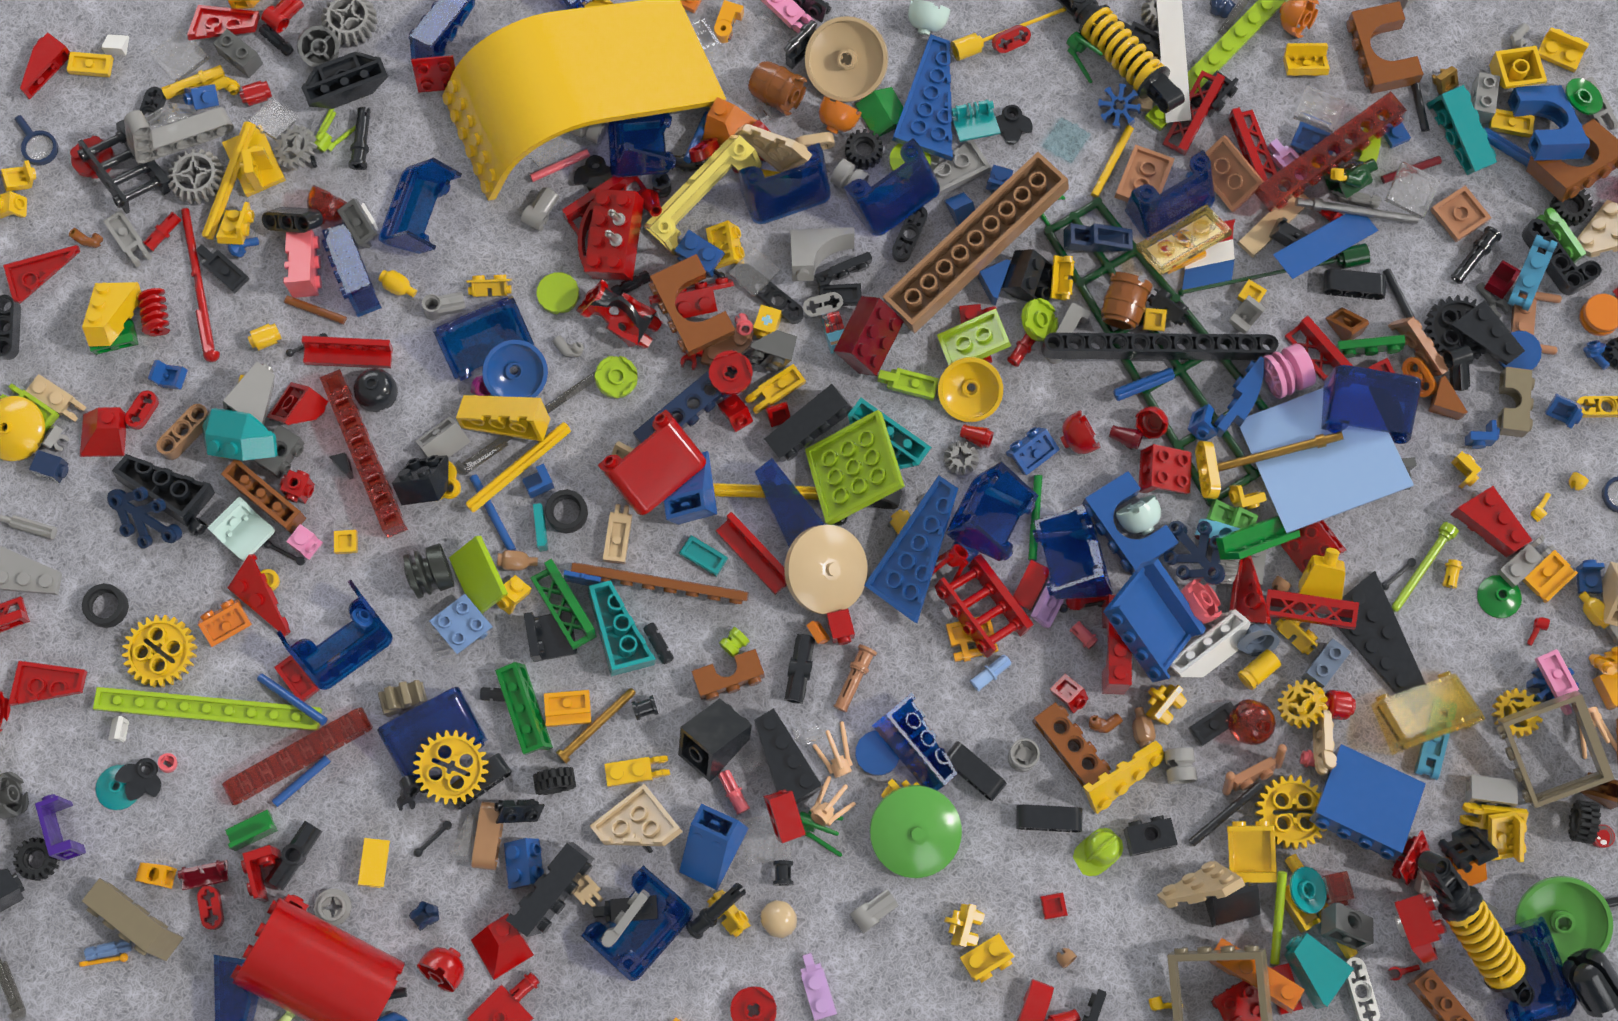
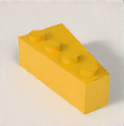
M463 395L456 416L460 427L463 429L542 442L550 422V417L542 399L533 397Z

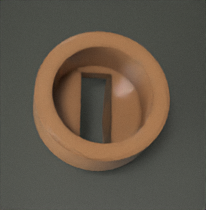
M1276 576L1272 583V590L1288 592L1292 587L1289 582L1280 576Z
M1062 948L1064 954L1062 955L1060 952H1057L1056 955L1057 961L1063 969L1077 958V955L1069 948Z

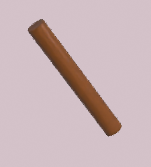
M288 295L285 297L284 303L343 325L347 320V317Z

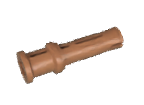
M861 644L858 646L859 651L855 660L850 663L851 671L833 706L845 713L848 711L847 709L863 675L869 672L868 667L873 656L877 655L876 651Z

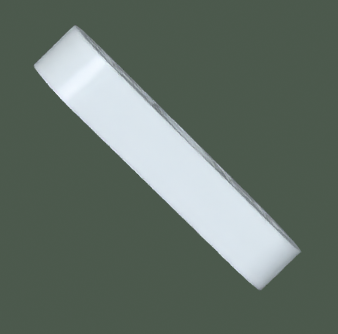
M1349 958L1345 962L1352 966V962L1355 965H1359L1360 969L1357 970L1358 978L1362 976L1364 978V981L1360 980L1352 983L1351 979H1356L1355 973L1352 971L1346 980L1358 1021H1369L1368 1018H1363L1362 1015L1366 1012L1365 1006L1361 1005L1359 1007L1358 1002L1370 1000L1371 1004H1366L1367 1010L1372 1011L1374 1016L1370 1017V1020L1378 1021L1380 1012L1366 965L1360 958ZM1357 985L1365 986L1367 989L1366 997H1357L1355 994Z

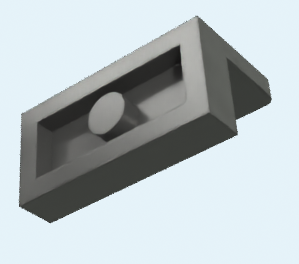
M353 198L337 211L358 246L370 248L372 246L370 240L379 234L359 201Z

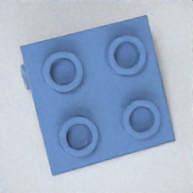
M466 594L429 620L456 654H459L478 638L484 639L488 635L487 631L493 628Z

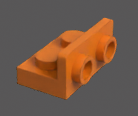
M229 599L220 605L221 608L215 612L209 610L200 616L201 620H199L198 626L211 647L252 625L239 599L235 601Z

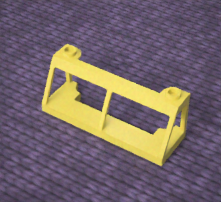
M731 135L661 207V214L656 217L652 216L644 224V228L675 255L676 252L674 250L678 246V237L681 235V232L676 228L678 222L732 167L739 173L744 169H752L756 172L762 166L756 150L740 135Z

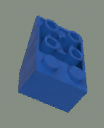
M708 451L702 452L706 458L705 466L664 500L666 520L680 525L717 515Z
M701 803L690 825L679 873L718 890L749 828L739 820Z

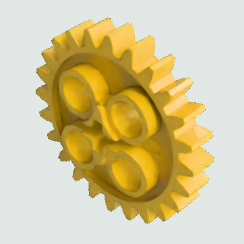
M155 615L154 621L146 617L145 625L138 622V630L130 629L134 635L132 637H125L130 642L129 644L122 645L123 648L128 650V652L122 654V657L129 659L123 664L126 667H131L127 672L131 675L135 674L134 679L136 681L141 680V683L145 686L150 682V686L153 688L159 683L164 688L166 681L174 685L173 678L175 677L181 681L182 677L180 674L182 672L189 674L186 667L194 666L190 658L197 657L192 650L198 647L191 643L196 638L193 635H189L192 630L188 627L185 628V623L182 621L178 623V619L175 617L170 620L167 615H164L161 620L158 615ZM162 631L163 636L161 639L155 640L156 633ZM145 639L150 640L162 651H164L166 654L172 657L175 660V663L169 662L157 651H155L153 648L145 643ZM179 644V651L177 653L172 654L171 650L173 646ZM148 649V654L144 658H140L141 651ZM165 662L164 669L157 671L158 664Z
M445 730V737H441L437 732V740L434 741L428 737L430 745L421 744L424 752H416V755L421 759L420 761L413 762V764L419 766V769L413 771V773L420 774L421 777L415 782H423L424 785L420 790L428 789V798L433 794L436 795L435 802H438L440 798H444V804L447 805L449 799H452L454 805H456L457 798L459 797L463 802H466L465 795L469 794L471 797H474L472 790H481L478 782H486L481 777V774L488 773V770L482 769V766L488 764V761L481 759L486 755V752L479 753L478 750L482 746L481 743L474 746L475 738L472 737L469 741L466 740V732L461 737H458L457 730H455L453 736H450L448 730ZM442 746H448L452 751L451 756L447 759H443L438 755V750ZM466 754L473 758V764L467 768L462 767L459 762L461 756ZM435 758L447 764L454 761L455 767L469 772L470 776L462 775L456 771L448 774L446 767L433 763L432 759ZM434 767L442 770V777L439 780H432L429 777V771ZM454 776H460L464 780V785L460 789H454L450 785V781Z
M1292 775L1287 777V781L1283 776H1280L1278 778L1279 784L1273 779L1270 781L1271 787L1266 785L1263 788L1266 794H1258V797L1263 801L1255 803L1257 807L1261 808V810L1255 812V815L1261 816V819L1258 821H1269L1270 825H1275L1276 846L1283 842L1284 849H1287L1290 844L1293 850L1298 849L1299 844L1304 849L1307 847V842L1310 845L1315 844L1314 837L1317 839L1322 838L1319 831H1327V829L1318 828L1315 823L1309 821V818L1315 812L1322 793L1316 792L1318 785L1310 787V779L1302 783V776H1298L1295 781ZM1299 795L1307 798V806H1302L1299 803ZM1276 796L1284 798V807L1276 803ZM1292 808L1293 811L1312 810L1313 813H1298L1293 816L1292 813L1274 815L1272 812L1288 811ZM1278 818L1286 821L1287 828L1285 830L1279 828L1277 824ZM1301 818L1309 821V829H1304L1301 826Z

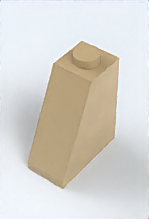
M1610 561L1602 579L1603 603L1605 605L1604 622L1618 626V563Z

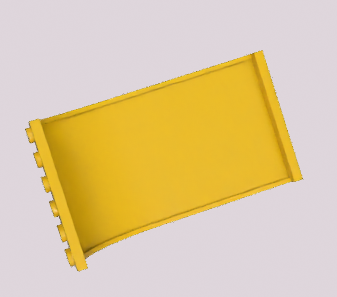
M641 0L553 11L521 19L490 34L469 50L457 64L442 95L443 102L450 111L451 121L455 123L458 130V137L465 146V153L471 160L473 172L477 175L481 190L485 193L488 201L497 198L508 175L524 157L544 143L562 134L594 124L708 106L711 108L716 97L726 101V97L680 0Z

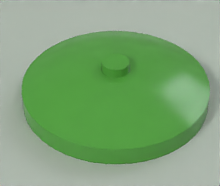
M908 785L890 792L880 801L872 815L869 833L872 848L885 867L900 876L923 878L941 871L952 861L961 843L962 826L956 808L946 796L927 786Z
M1554 876L1535 883L1521 897L1515 913V929L1521 945L1534 960L1546 967L1562 970L1563 963L1572 953L1578 950L1592 948L1603 953L1605 952L1613 934V917L1607 901L1593 886L1578 878Z

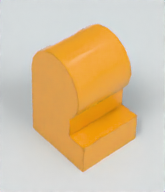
M140 862L135 881L172 889L177 869L166 865Z

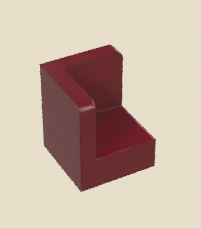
M1502 260L1488 279L1484 289L1503 299L1515 283L1521 270Z

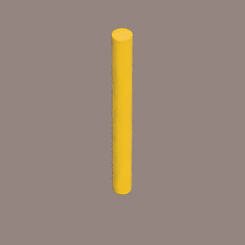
M1126 125L1091 196L1096 198L1101 194L1134 130L1132 126Z

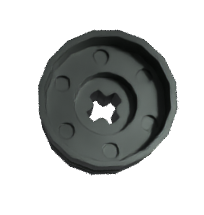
M440 543L426 547V558L424 559L418 550L414 551L415 562H413L409 553L403 555L404 572L408 584L418 599L424 597L422 587H425L428 595L433 594V583L436 584L440 591L455 587L448 560Z

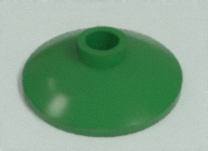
M1574 78L1566 85L1567 99L1576 110L1587 115H1594L1601 110L1603 106L1601 93L1591 82L1582 78Z
M1493 575L1483 580L1477 591L1480 607L1485 613L1495 618L1512 616L1518 611L1522 602V595L1518 585L1512 588L1500 575ZM1499 591L1505 594V598L1499 596Z

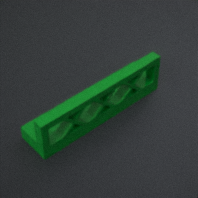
M1274 516L1217 537L1216 541L1220 560H1239L1301 536L1299 530L1286 533L1279 516Z
M550 559L544 562L546 569L530 577L571 648L575 650L597 637L596 632L554 561ZM549 575L552 580L550 588L540 586L538 581ZM552 594L562 596L560 606L550 603ZM562 611L573 614L571 623L561 621ZM573 629L582 630L585 634L584 637L575 642L571 638Z
M513 662L495 670L523 755L531 754L540 749H552L553 746L526 665Z

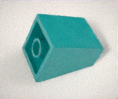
M1308 933L1300 936L1297 935L1295 938L1292 937L1285 946L1287 952L1284 954L1302 988L1305 989V993L1316 1009L1328 1007L1354 968Z

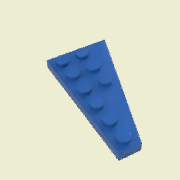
M930 34L892 141L952 161L949 40Z
M939 475L864 585L914 623H918L959 489Z

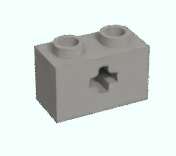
M1479 72L1472 83L1471 102L1474 109L1479 113L1480 123L1488 124L1496 113L1500 76Z

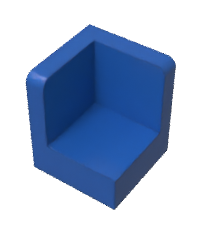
M544 463L536 466L538 472L522 480L531 499L555 488Z

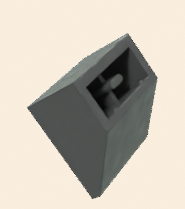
M776 330L751 343L741 354L749 359L752 366L760 365L765 367L767 371L777 372L792 361L797 336Z

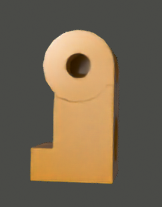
M726 0L723 1L714 26L715 38L718 42L728 43L731 41L733 36L732 29L736 19L742 21L744 16V6Z

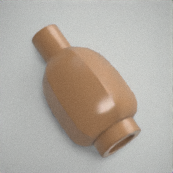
M505 550L503 553H498L497 566L507 571H521L528 566L538 565V557H529L523 551Z
M1138 707L1134 709L1136 718L1133 721L1132 728L1136 743L1140 745V749H1143L1154 742L1156 734L1152 720L1145 716L1143 707Z

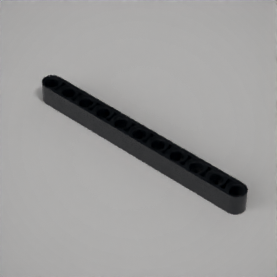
M1050 333L1044 339L1041 352L1049 359L1258 360L1260 356L1271 355L1275 352L1279 342L1275 336L1270 334ZM1048 343L1055 344L1057 348L1049 347ZM1074 343L1078 348H1072L1069 344ZM1091 344H1097L1100 349L1093 348ZM1113 344L1120 345L1121 349H1116ZM1134 344L1141 345L1143 349L1136 348ZM1155 344L1162 345L1164 349L1157 348ZM1177 344L1183 345L1185 349H1180ZM1198 344L1204 345L1206 350L1201 349ZM1220 344L1225 345L1228 350L1222 349ZM1241 344L1246 345L1249 350H1245ZM1263 344L1267 345L1270 348V350H1266L1263 347Z

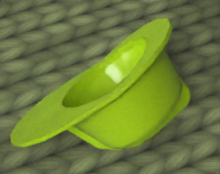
M1100 828L1079 843L1074 850L1073 859L1083 875L1097 876L1107 870L1121 857L1124 849L1123 841L1111 829Z

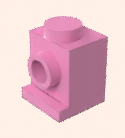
M301 524L286 541L294 550L308 560L311 559L323 543L314 533Z

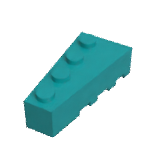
M1464 85L1445 92L1426 103L1429 110L1433 108L1437 114L1434 118L1437 124H1441L1445 128V138L1450 145L1455 146L1454 154L1466 175L1497 163L1495 150L1489 144L1488 134L1482 128L1479 121V113L1474 109L1470 92Z
M611 580L590 585L588 595L611 677L655 665L656 658L637 629L633 618L626 610Z

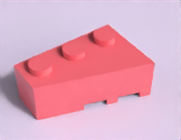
M313 230L305 233L286 232L285 253L287 254L288 262H285L284 267L288 269V277H284V284L294 298L319 296L318 288H322L321 276L318 275V269L321 268L320 256H317V249H320V240Z

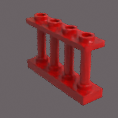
M979 554L968 565L970 569L968 572L950 583L943 577L934 587L938 597L948 605L950 613L962 624L964 632L974 640L978 651L988 658L997 649L994 645L995 643L1014 631L1021 637L1034 624L982 554ZM976 578L983 588L962 601L954 590ZM990 596L996 606L975 619L967 608L984 597ZM1004 614L1009 624L988 637L981 626L997 615Z

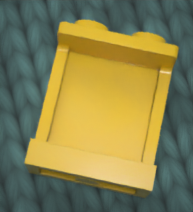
M1232 821V826H1227L1229 870L1242 877L1244 883L1277 882L1275 825H1270L1269 821H1255V825H1246V821Z

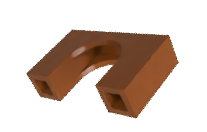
M1400 1L1352 11L1346 22L1347 30L1353 36V49L1359 55V68L1363 69L1365 74V87H1369L1371 94L1411 86L1417 82L1420 83L1424 75L1418 56L1388 61L1377 56L1371 47L1370 40L1374 36L1402 28L1406 19Z
M1595 119L1582 125L1590 141L1589 148L1585 153L1592 159L1593 164L1576 167L1568 165L1562 160L1534 161L1533 157H1530L1526 171L1561 202L1575 197L1579 191L1584 188H1590L1597 180L1606 178L1612 171L1618 168V139Z
M697 254L651 275V283L648 284L653 296L657 295L660 300L658 306L662 314H667L670 320L667 323L671 332H676L680 339L677 343L681 352L686 351L688 357L735 335V328L726 311L701 322H692L683 318L676 309L675 301L679 293L685 288L706 279V271Z

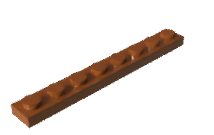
M577 562L572 563L571 572L601 577V581L605 582L618 579L620 584L633 586V582L642 583L641 588L655 590V586L664 587L663 591L669 593H677V590L686 591L685 595L698 597L699 593L708 595L707 599L720 601L721 597L730 598L729 603L742 605V602L748 601L749 597L748 591Z

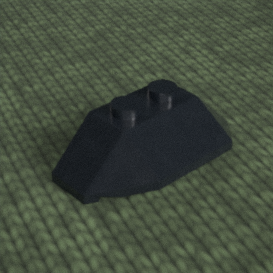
M355 51L316 66L301 88L309 107L334 109L373 94L388 78V75L380 57H373Z

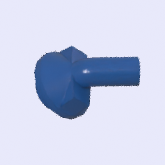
M258 237L246 238L243 245L228 244V250L233 256L242 258L246 253L245 247L259 245Z
M1599 340L1590 341L1583 348L1587 358H1593L1603 370L1607 369L1610 364L1601 355L1605 351V343H1600Z
M362 608L355 609L350 616L354 627L358 630L361 628L365 630L373 622L371 614Z

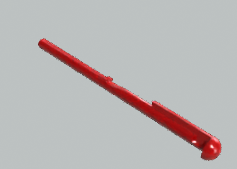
M188 208L181 209V215L192 270L191 277H194L195 292L199 308L195 313L203 357L208 362H216L220 357V352L215 351L190 211Z

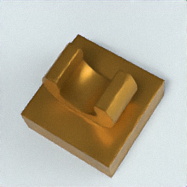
M1453 66L1447 69H1440V74L1437 76L1432 75V82L1437 86V92L1440 95L1459 85L1458 72Z

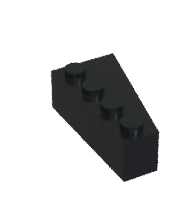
M830 384L765 437L764 440L783 462L786 460L790 461L797 456L799 450L811 445L816 438L847 417L853 407L833 384Z
M128 454L112 470L117 481L132 491L139 487L146 488L148 491L146 500L150 503L158 498L163 499L166 503L164 512L188 527L193 516L196 517L215 494L210 483L200 482L187 475L183 476L168 468L155 466L151 462Z
M773 708L755 719L756 730L776 792L785 789L786 791H793L796 804L821 790L822 785L775 709Z
M574 842L566 843L547 867L550 872L548 874L544 873L534 883L535 891L530 892L518 903L521 907L515 915L510 913L506 921L526 937L544 934L552 925L550 921L555 914L558 915L565 907L566 903L564 901L568 895L572 896L578 889L580 878L582 876L585 877L593 867L591 863L595 858Z

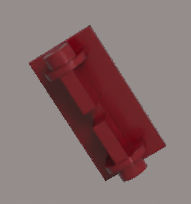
M216 860L214 863L189 868L182 867L181 870H178L179 880L182 879V890L229 881L228 860Z

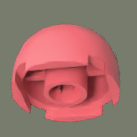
M1194 579L1183 587L1181 593L1188 601L1194 616L1203 624H1207L1220 617L1222 610L1218 612V606L1221 603L1214 590L1208 584L1202 585L1199 583L1201 579Z

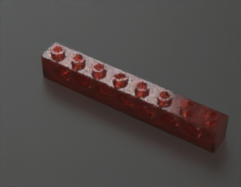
M1390 91L1259 185L1255 192L1256 196L1270 212L1275 209H1283L1289 203L1288 200L1293 196L1296 199L1306 191L1304 188L1309 185L1313 187L1320 182L1322 175L1325 173L1331 174V168H1338V164L1342 161L1344 163L1348 162L1355 156L1354 152L1359 149L1361 151L1365 150L1371 144L1370 141L1375 137L1380 139L1388 132L1387 129L1393 126L1395 128L1404 120L1403 116L1407 109ZM1377 116L1384 117L1385 121L1380 120ZM1361 127L1368 129L1369 132H1364ZM1344 139L1351 140L1353 144L1346 143ZM1328 151L1335 152L1336 156L1330 155ZM1312 163H1317L1320 168H1315ZM1295 174L1301 175L1304 180L1297 179ZM1278 186L1285 187L1287 192L1281 191Z
M339 369L319 377L383 533L387 538H390L408 530L345 376Z

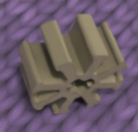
M414 680L408 684L406 681L400 682L397 687L388 686L384 688V691L378 692L383 715L387 717H392L398 713L399 715H404L409 710L417 711L422 709L421 706L428 705L423 682L419 680Z

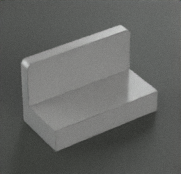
M449 416L415 442L427 457L447 455L449 458L470 443V440L459 424Z

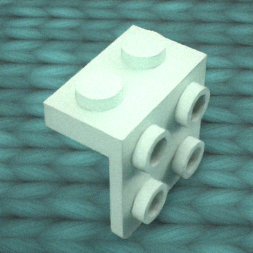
M238 497L208 527L242 561H245L249 554H254L275 532V529L261 518L241 497Z

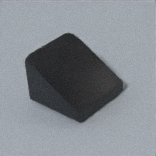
M345 452L329 456L332 462L349 479L354 478L350 458Z

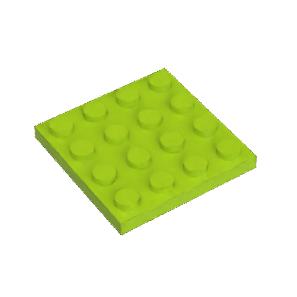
M879 410L805 449L824 519L828 525H833L905 487L883 414Z

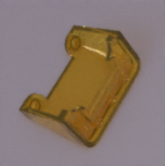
M1450 671L1437 675V680L1392 696L1386 693L1375 698L1377 702L1373 703L1371 707L1392 756L1452 732L1473 727L1485 720L1481 709L1456 673L1451 674Z

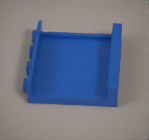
M1158 558L1141 563L1103 611L1152 682L1169 679L1171 676L1167 672L1168 668L1191 637L1201 635L1206 630L1203 623L1194 616L1188 601Z
M1341 744L1334 752L1337 757V764L1335 768L1329 771L1315 812L1309 818V821L1315 823L1318 828L1327 829L1336 833L1342 839H1348L1357 843L1363 849L1378 853L1384 859L1395 861L1403 853L1426 783Z

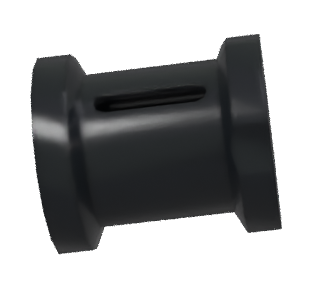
M663 172L655 174L651 181L653 190L658 193L659 198L667 197L672 190L668 174Z
M653 695L649 696V699L631 702L637 721L641 717L650 714H659Z
M773 861V866H775V881H773V885H794V881L791 880L793 861Z

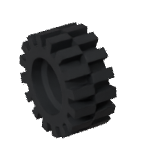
M863 129L862 133H860V130H856V134L852 132L850 138L846 140L845 157H847V161L855 166L857 165L858 169L865 167V170H869V166L874 168L875 163L878 164L880 158H882V139H879L877 133L873 135L874 131L872 130L869 133H866L867 129ZM865 143L871 146L872 152L869 155L862 156L856 152V147L859 144Z
M1585 189L1579 191L1575 197L1566 199L1577 203V212L1568 211L1564 206V201L1561 202L1555 196L1551 200L1550 207L1555 209L1556 213L1559 214L1561 219H1564L1569 227L1572 224L1574 226H1577L1579 223L1581 224L1592 211L1593 206L1591 205L1593 200H1588L1591 196L1590 194H1584L1586 192Z
M573 767L551 768L550 770L546 769L543 772L539 771L533 774L536 795H551L561 793L562 791H569L576 787Z
M1576 800L1573 803L1568 825L1570 827L1568 834H1570L1569 837L1572 841L1588 844L1595 842V839L1598 837L1597 832L1600 830L1598 827L1601 825L1599 820L1601 813H1599L1600 807H1598V803Z
M38 837L37 839L29 838V841L24 840L22 842V847L18 846L16 848L19 852L13 855L16 858V861H13V865L17 866L16 872L20 873V876L35 881L45 880L48 878V875L55 873L53 871L55 868L58 869L59 867L57 861L60 860L49 856L45 839ZM40 850L45 855V861L42 866L33 868L29 864V857L33 852Z

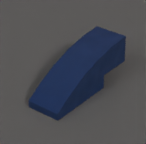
M1070 223L1063 229L1065 250L1120 252L1133 249L1132 229L1093 223L1091 226Z

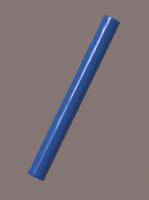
M477 474L469 478L477 493L484 488ZM491 500L487 501L484 507L507 550H516Z
M263 673L257 677L258 682L320 725L326 724L327 717Z

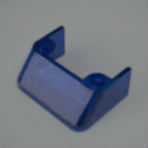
M431 158L405 168L400 176L381 228L379 241L387 246L417 254L435 250L436 245L430 243L429 235L425 234L426 227L437 198L446 195L451 187L450 181L460 178L462 173L436 158Z
M349 580L348 583L358 598L349 605L348 612L351 616L355 609L362 608L371 614L373 622L365 630L362 628L356 629L352 620L317 646L312 640L307 638L301 639L292 645L281 631L277 632L286 650L313 683L322 690L332 688L388 647L393 639L390 630L352 580Z

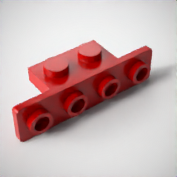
M720 277L715 279L714 283L707 284V281H702L694 284L695 287L685 288L676 298V309L683 318L717 312L713 290L734 286L733 280L728 279V277ZM657 295L649 296L650 304L660 302Z

